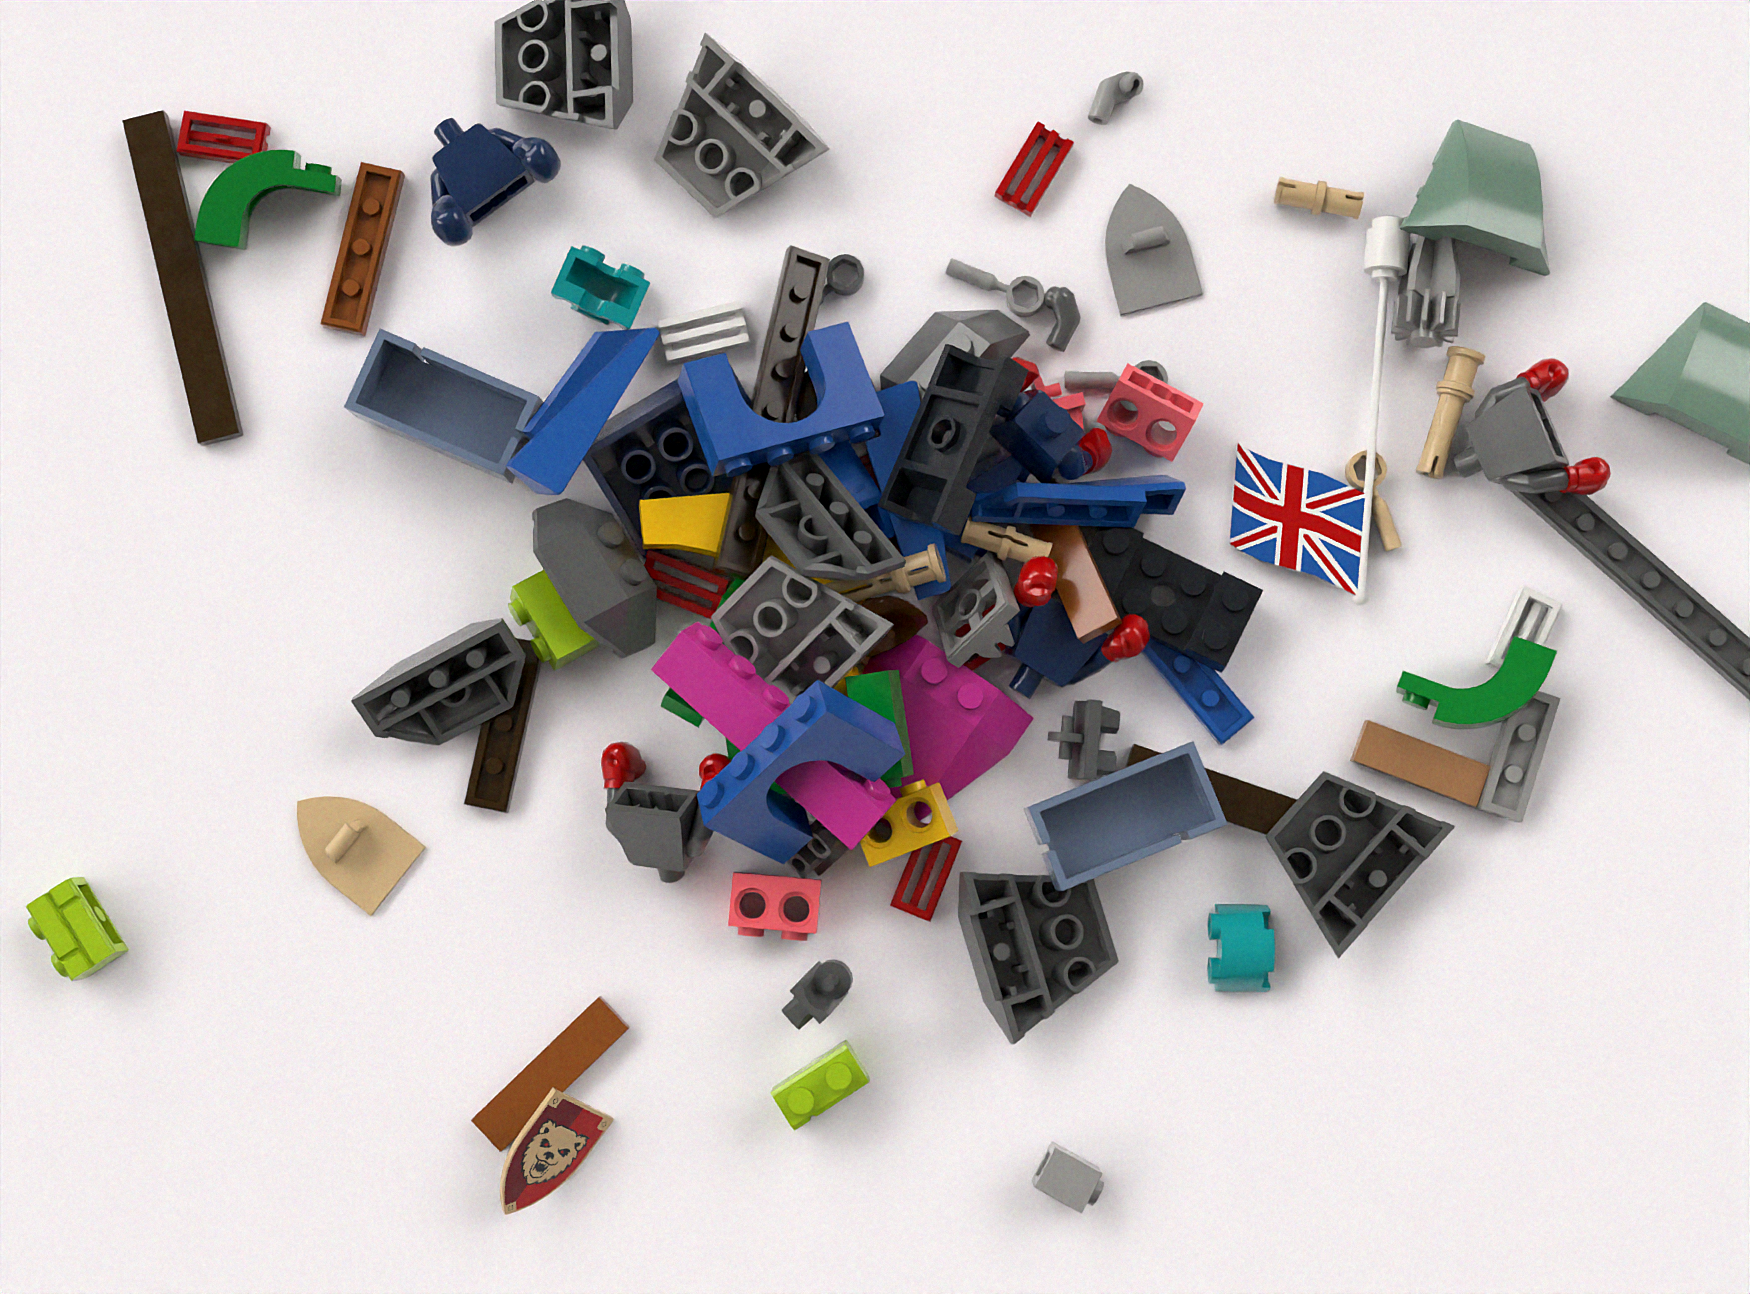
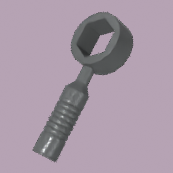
M841 254L829 262L826 275L827 284L823 288L820 305L823 303L824 297L832 290L836 294L846 296L856 293L862 287L864 268L860 260L855 256ZM843 263L857 268L859 278L848 287L833 282L832 271Z

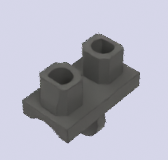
M1092 699L1074 701L1073 716L1062 715L1061 732H1048V741L1060 742L1058 759L1069 760L1067 778L1096 779V776L1116 772L1115 751L1099 750L1100 733L1117 734L1121 713L1102 706L1103 701Z
M817 819L810 825L813 838L787 861L801 878H805L813 870L818 876H821L849 850L844 843Z
M836 959L827 960L823 963L818 961L790 989L794 997L782 1008V1013L798 1030L812 1018L821 1024L846 997L852 987L853 976L850 968L842 961Z

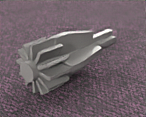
M1418 235L1416 243L1412 244L1408 257V270L1405 275H1402L1397 301H1394L1391 334H1395L1396 341L1406 339L1407 346L1413 345L1420 348H1430L1435 345L1443 347V341L1453 343L1454 338L1458 337L1461 303H1457L1460 290V272L1455 238L1445 236L1435 241Z

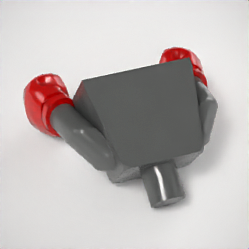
M1555 358L1540 360L1527 371L1518 374L1516 379L1490 389L1476 410L1475 419L1466 426L1473 446L1453 457L1456 468L1462 477L1466 478L1483 470L1485 477L1490 482L1502 484L1504 488L1510 491L1534 494L1560 491L1561 493L1570 492L1579 495H1591L1605 488L1611 476L1609 464L1602 458L1591 457L1575 463L1574 466H1568L1570 464L1544 402L1550 397L1555 396L1569 379V369L1563 362Z
M628 742L611 743L603 750L600 761L604 780L603 789L608 790L607 806L605 808L606 828L621 844L630 863L636 866L657 868L662 882H677L684 876L685 870L694 857L700 856L704 852L714 832L703 824L697 798L699 791L633 783L634 780L640 778L646 771V764L641 757L640 750ZM716 752L704 758L699 765V776L702 779L700 790L706 782L712 780L732 761L730 757Z

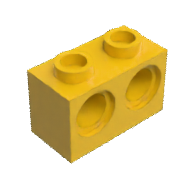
M924 779L899 788L902 797L897 798V801L882 817L891 824L892 835L890 839L879 836L874 826L860 841L869 867L945 839L959 831L940 782L926 786ZM917 801L924 802L930 807L932 811L930 823H922L916 818L914 806Z

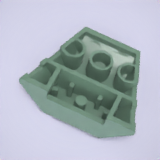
M1459 119L1452 122L1432 162L1433 169L1425 185L1419 188L1415 196L1418 199L1410 215L1404 218L1399 229L1435 241L1449 236L1510 256L1509 265L1543 276L1549 275L1550 268L1544 237L1541 179L1535 152L1531 145Z
M1707 302L1702 303L1666 339V342L1610 397L1648 416L1655 412L1727 447L1726 454L1750 465V323Z

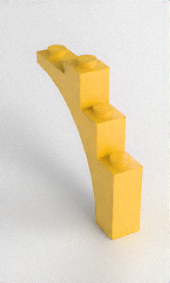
M730 493L640 500L639 513L643 549H675L715 558ZM768 534L762 563L768 557L773 556L795 568ZM813 578L821 584L832 582L830 580ZM864 584V585H861V586H858V587H855V588H851V589H848V590H845V591H842V592H838V593L841 594V593H845V592H848V591H851V590H854V589H858V588L867 586V584ZM864 600L855 603L860 605ZM854 667L845 677L859 675L858 668ZM844 677L833 689L848 697Z

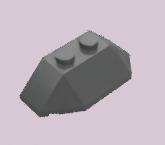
M998 309L934 312L880 374L881 390L913 380L918 384L921 402L945 344L953 345L980 358L998 361L1000 355H1007L1011 358L1028 339L1030 333Z
M809 451L794 454L793 458L785 463L770 466L755 517L802 576L830 581L868 580L905 567L906 560L818 454H810Z
M568 498L536 508L532 512V520L534 521L533 553L577 625L601 644L612 648L613 653L621 659L652 646L655 643L657 586L613 514Z
M503 618L471 623L398 662L354 696L351 702L375 737H393L410 742L439 746L513 707L526 654Z

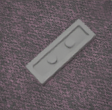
M1538 691L1532 700L1519 712L1503 720L1489 766L1491 768L1475 809L1514 822H1523L1561 698Z

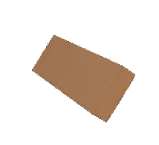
M1370 720L1364 721L1350 759L1354 763L1470 807H1477L1491 768L1489 765Z

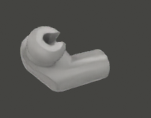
M1126 71L1102 80L1094 97L1088 119L1096 124H1108L1114 105L1132 99L1141 93L1144 86L1142 77L1138 73Z

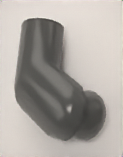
M1053 286L1046 291L1044 303L1049 309L1054 311L1057 321L1046 343L1053 349L1064 352L1080 323L1081 316L1074 293L1066 287L1059 288Z

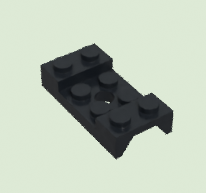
M945 344L877 506L900 519L960 536L977 495L966 488L998 410H1013L1029 370L1007 355H1000L998 361L977 357L953 345ZM951 430L948 439L942 443L945 433Z
M1099 526L1089 546V550L1120 619L1127 614L1141 616L1148 623L1151 639L1222 673L1227 667L1263 589L1223 571L1222 575L1174 553L1143 538L1144 533L1135 528ZM1158 585L1168 586L1173 591L1175 600L1169 606H1158L1151 599V590Z

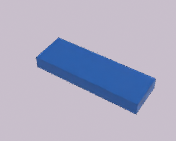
M1151 638L1149 639L1141 653L1219 746L1223 745L1255 718L1214 669L1174 651Z

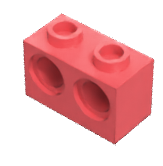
M1127 363L1096 422L1104 425L1111 434L1117 437H1126L1140 444L1150 455L1159 458L1164 457L1173 462L1195 424L1204 403ZM1121 401H1129L1133 403L1137 407V410L1132 411L1126 409L1121 404ZM1159 422H1169L1176 430H1166L1161 427Z
M734 872L728 926L738 927L737 935L764 937V929L782 931L781 939L807 941L808 933L816 934L818 932L822 879ZM755 892L764 898L766 907L761 916L750 917L744 913L741 904L743 897L747 893ZM800 896L808 902L809 914L807 918L802 921H794L786 915L785 904L790 897Z

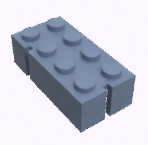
M380 328L344 408L357 418L512 484L516 475L505 466L525 446L522 443L523 438L530 441L522 431L543 404V401L533 393L423 347L421 350L416 343Z
M1194 741L1023 808L1037 845L1047 844L1049 851L1041 853L1056 891L1066 890L1182 843L1181 840L1193 839L1228 825Z

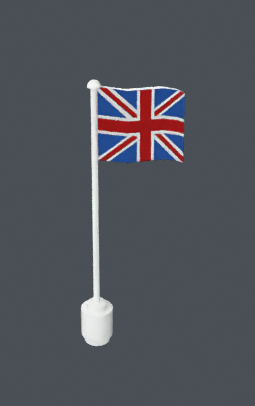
M1394 216L1374 218L1372 226L1367 229L1364 272L1372 275L1373 281L1380 283L1364 493L1323 473L1268 459L1247 449L1240 443L1237 444L1229 544L1258 561L1317 577L1352 594L1351 599L1356 605H1364L1369 597L1365 596L1388 288L1389 283L1397 282L1398 276L1405 275L1408 270L1410 232L1399 229L1404 219Z

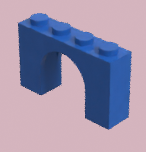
M849 321L808 331L800 352L816 392L817 410L807 418L797 422L778 423L756 414L742 398L726 353L683 363L678 384L712 477L724 473L728 477L739 476L752 469V466L768 462L771 466L779 465L792 459L794 454L809 451L810 454H819L831 449L835 443L849 439L851 443H860L875 435L885 415Z
M815 681L803 694L797 696L781 715L768 724L745 749L737 753L732 761L712 780L706 782L697 793L704 826L784 865L813 838L805 808L799 803L770 789L773 781L793 766L804 762L823 760L838 763L875 782L905 755L895 723L821 681Z

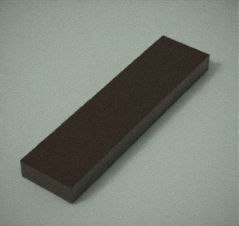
M516 638V640L525 652L526 657L515 702L512 708L481 724L464 801L465 805L509 813L542 664L535 654L530 640Z
M1132 744L1125 768L1161 753ZM1205 768L1228 823L1267 835L1298 800Z

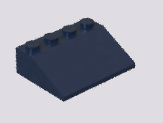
M731 367L742 398L750 407L751 400ZM679 378L608 419L583 459L644 559H647L648 549H643L639 513L640 500L730 493L733 477H728L726 473L712 477L678 384Z

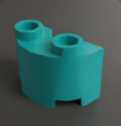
M582 245L581 249L571 246L551 290L552 296L555 299H562L571 303L570 308L595 321L608 325L611 321L620 325L623 330L630 329L651 282L643 279L645 274L631 265L622 263L620 268L616 269L603 263L606 256L592 247Z
M1215 904V913H1209L1207 924L1209 940L1217 941L1216 957L1208 958L1207 977L1209 984H1215V991L1268 992L1270 990L1268 972H1274L1275 937L1274 929H1269L1271 910L1268 905Z

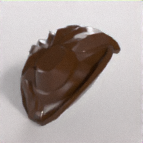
M885 595L865 599L860 604L862 607L893 623L894 626L861 661V664L866 665L871 657L887 652L912 638L928 624L927 615L909 601L899 597Z

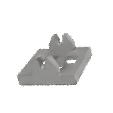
M991 551L987 552L931 607L947 660L958 668L975 652L982 657L1000 658L1002 652L996 644L998 642L1011 647L1015 644L1009 625L1006 623L1020 609L1003 562L997 558L998 555ZM990 598H997L995 607L983 618L982 612L986 608V602ZM965 609L972 610L969 614H964ZM964 623L969 624L971 630L963 638L957 637L956 630Z

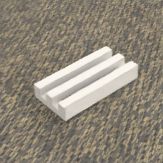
M740 300L657 320L668 364L751 344ZM734 314L736 317L735 319L718 322L694 329H689L673 334H670L669 330L685 327L709 320H714ZM734 329L739 330L740 335L678 350L673 349L672 344Z
M1521 586L1485 664L1501 668L1504 659H1501L1528 598L1533 601L1516 637L1527 640L1542 605L1548 607V610L1533 640V643L1545 646L1564 603L1528 586Z

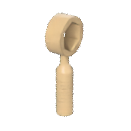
M1367 450L1360 451L1352 456L1345 467V477L1348 483L1361 491H1364L1365 481L1358 480L1353 465L1359 459L1367 458ZM1376 452L1375 467L1378 476L1373 481L1371 512L1378 527L1385 551L1388 552L1402 547V543L1394 526L1387 502L1379 496L1376 487L1382 483L1387 473L1386 462Z

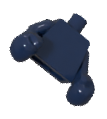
M454 118L442 121L434 130V135L444 147L432 156V161L436 167L430 175L433 206L431 212L432 229L436 236L449 246H460L467 243L473 235L472 227L535 182L533 177L541 183H548L557 176L561 168V161L554 147L541 138H524L498 127L488 130L481 123L473 125L464 132Z

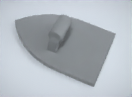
M1129 183L1113 208L1105 236V258L1120 316L1201 296L1203 292L1192 251L1181 224L1174 214L1156 197Z

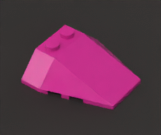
M918 634L887 652L871 657L863 669L862 674L899 670L914 774L901 777L902 786L889 788L890 794L895 799L902 797L899 788L924 779L926 786L940 782L946 800H949L1009 755L1034 719L1001 690L966 666L962 665L958 668L948 662L946 653ZM917 801L914 806V814L921 821L932 811L926 803ZM881 818L879 820L882 824H884L892 830L891 824L888 820H886L885 818Z

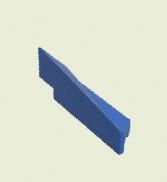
M656 328L594 332L522 431L530 441L509 460L505 467L536 494L560 495L565 490L659 337L660 332Z
M913 380L876 392L885 416L877 428L880 436L865 441V446L881 493L885 489L921 403L918 384ZM888 512L896 535L895 538L903 557L926 551L928 545L935 543L944 566L946 582L939 583L937 580L914 586L917 600L920 601L949 591L951 582L942 531L900 519ZM924 566V567H921V568H918V569H914V570H911V571L913 572V571H916V570H919V569H922V568H926V567H928V566Z
M1161 474L1062 484L1016 482L1003 489L975 491L974 493L977 495L970 511L973 522L1135 528L1141 514L1174 515L1186 491V486L1183 481Z

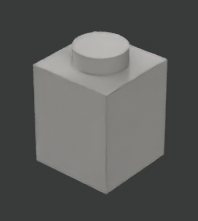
M1053 1141L1031 1179L1034 1188L1081 1214L1087 1204L1093 1206L1096 1203L1104 1187V1182L1100 1180L1103 1173L1098 1166Z

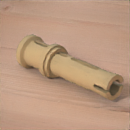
M1459 346L1448 347L1446 355L1449 357L1446 371L1443 380L1438 381L1435 388L1437 390L1436 394L1440 397L1419 465L1415 471L1420 475L1424 476L1425 473H1429L1428 477L1443 478V471L1464 404L1469 403L1474 397L1475 391L1472 389L1478 366L1484 365L1486 358L1484 354L1473 349Z
M934 543L928 545L926 551L904 557L906 563L903 568L868 580L832 581L823 585L838 593L872 583L871 585L841 593V595L853 602H859L893 590L906 594L911 591V587L937 580L939 583L946 582V575L939 551ZM924 566H928V567H926V568H922V569H919V570H916V571H913V572L911 571V570L918 569V568H921V567H924ZM891 576H892V578H890V579L882 580V579H884V578H887V577H891Z

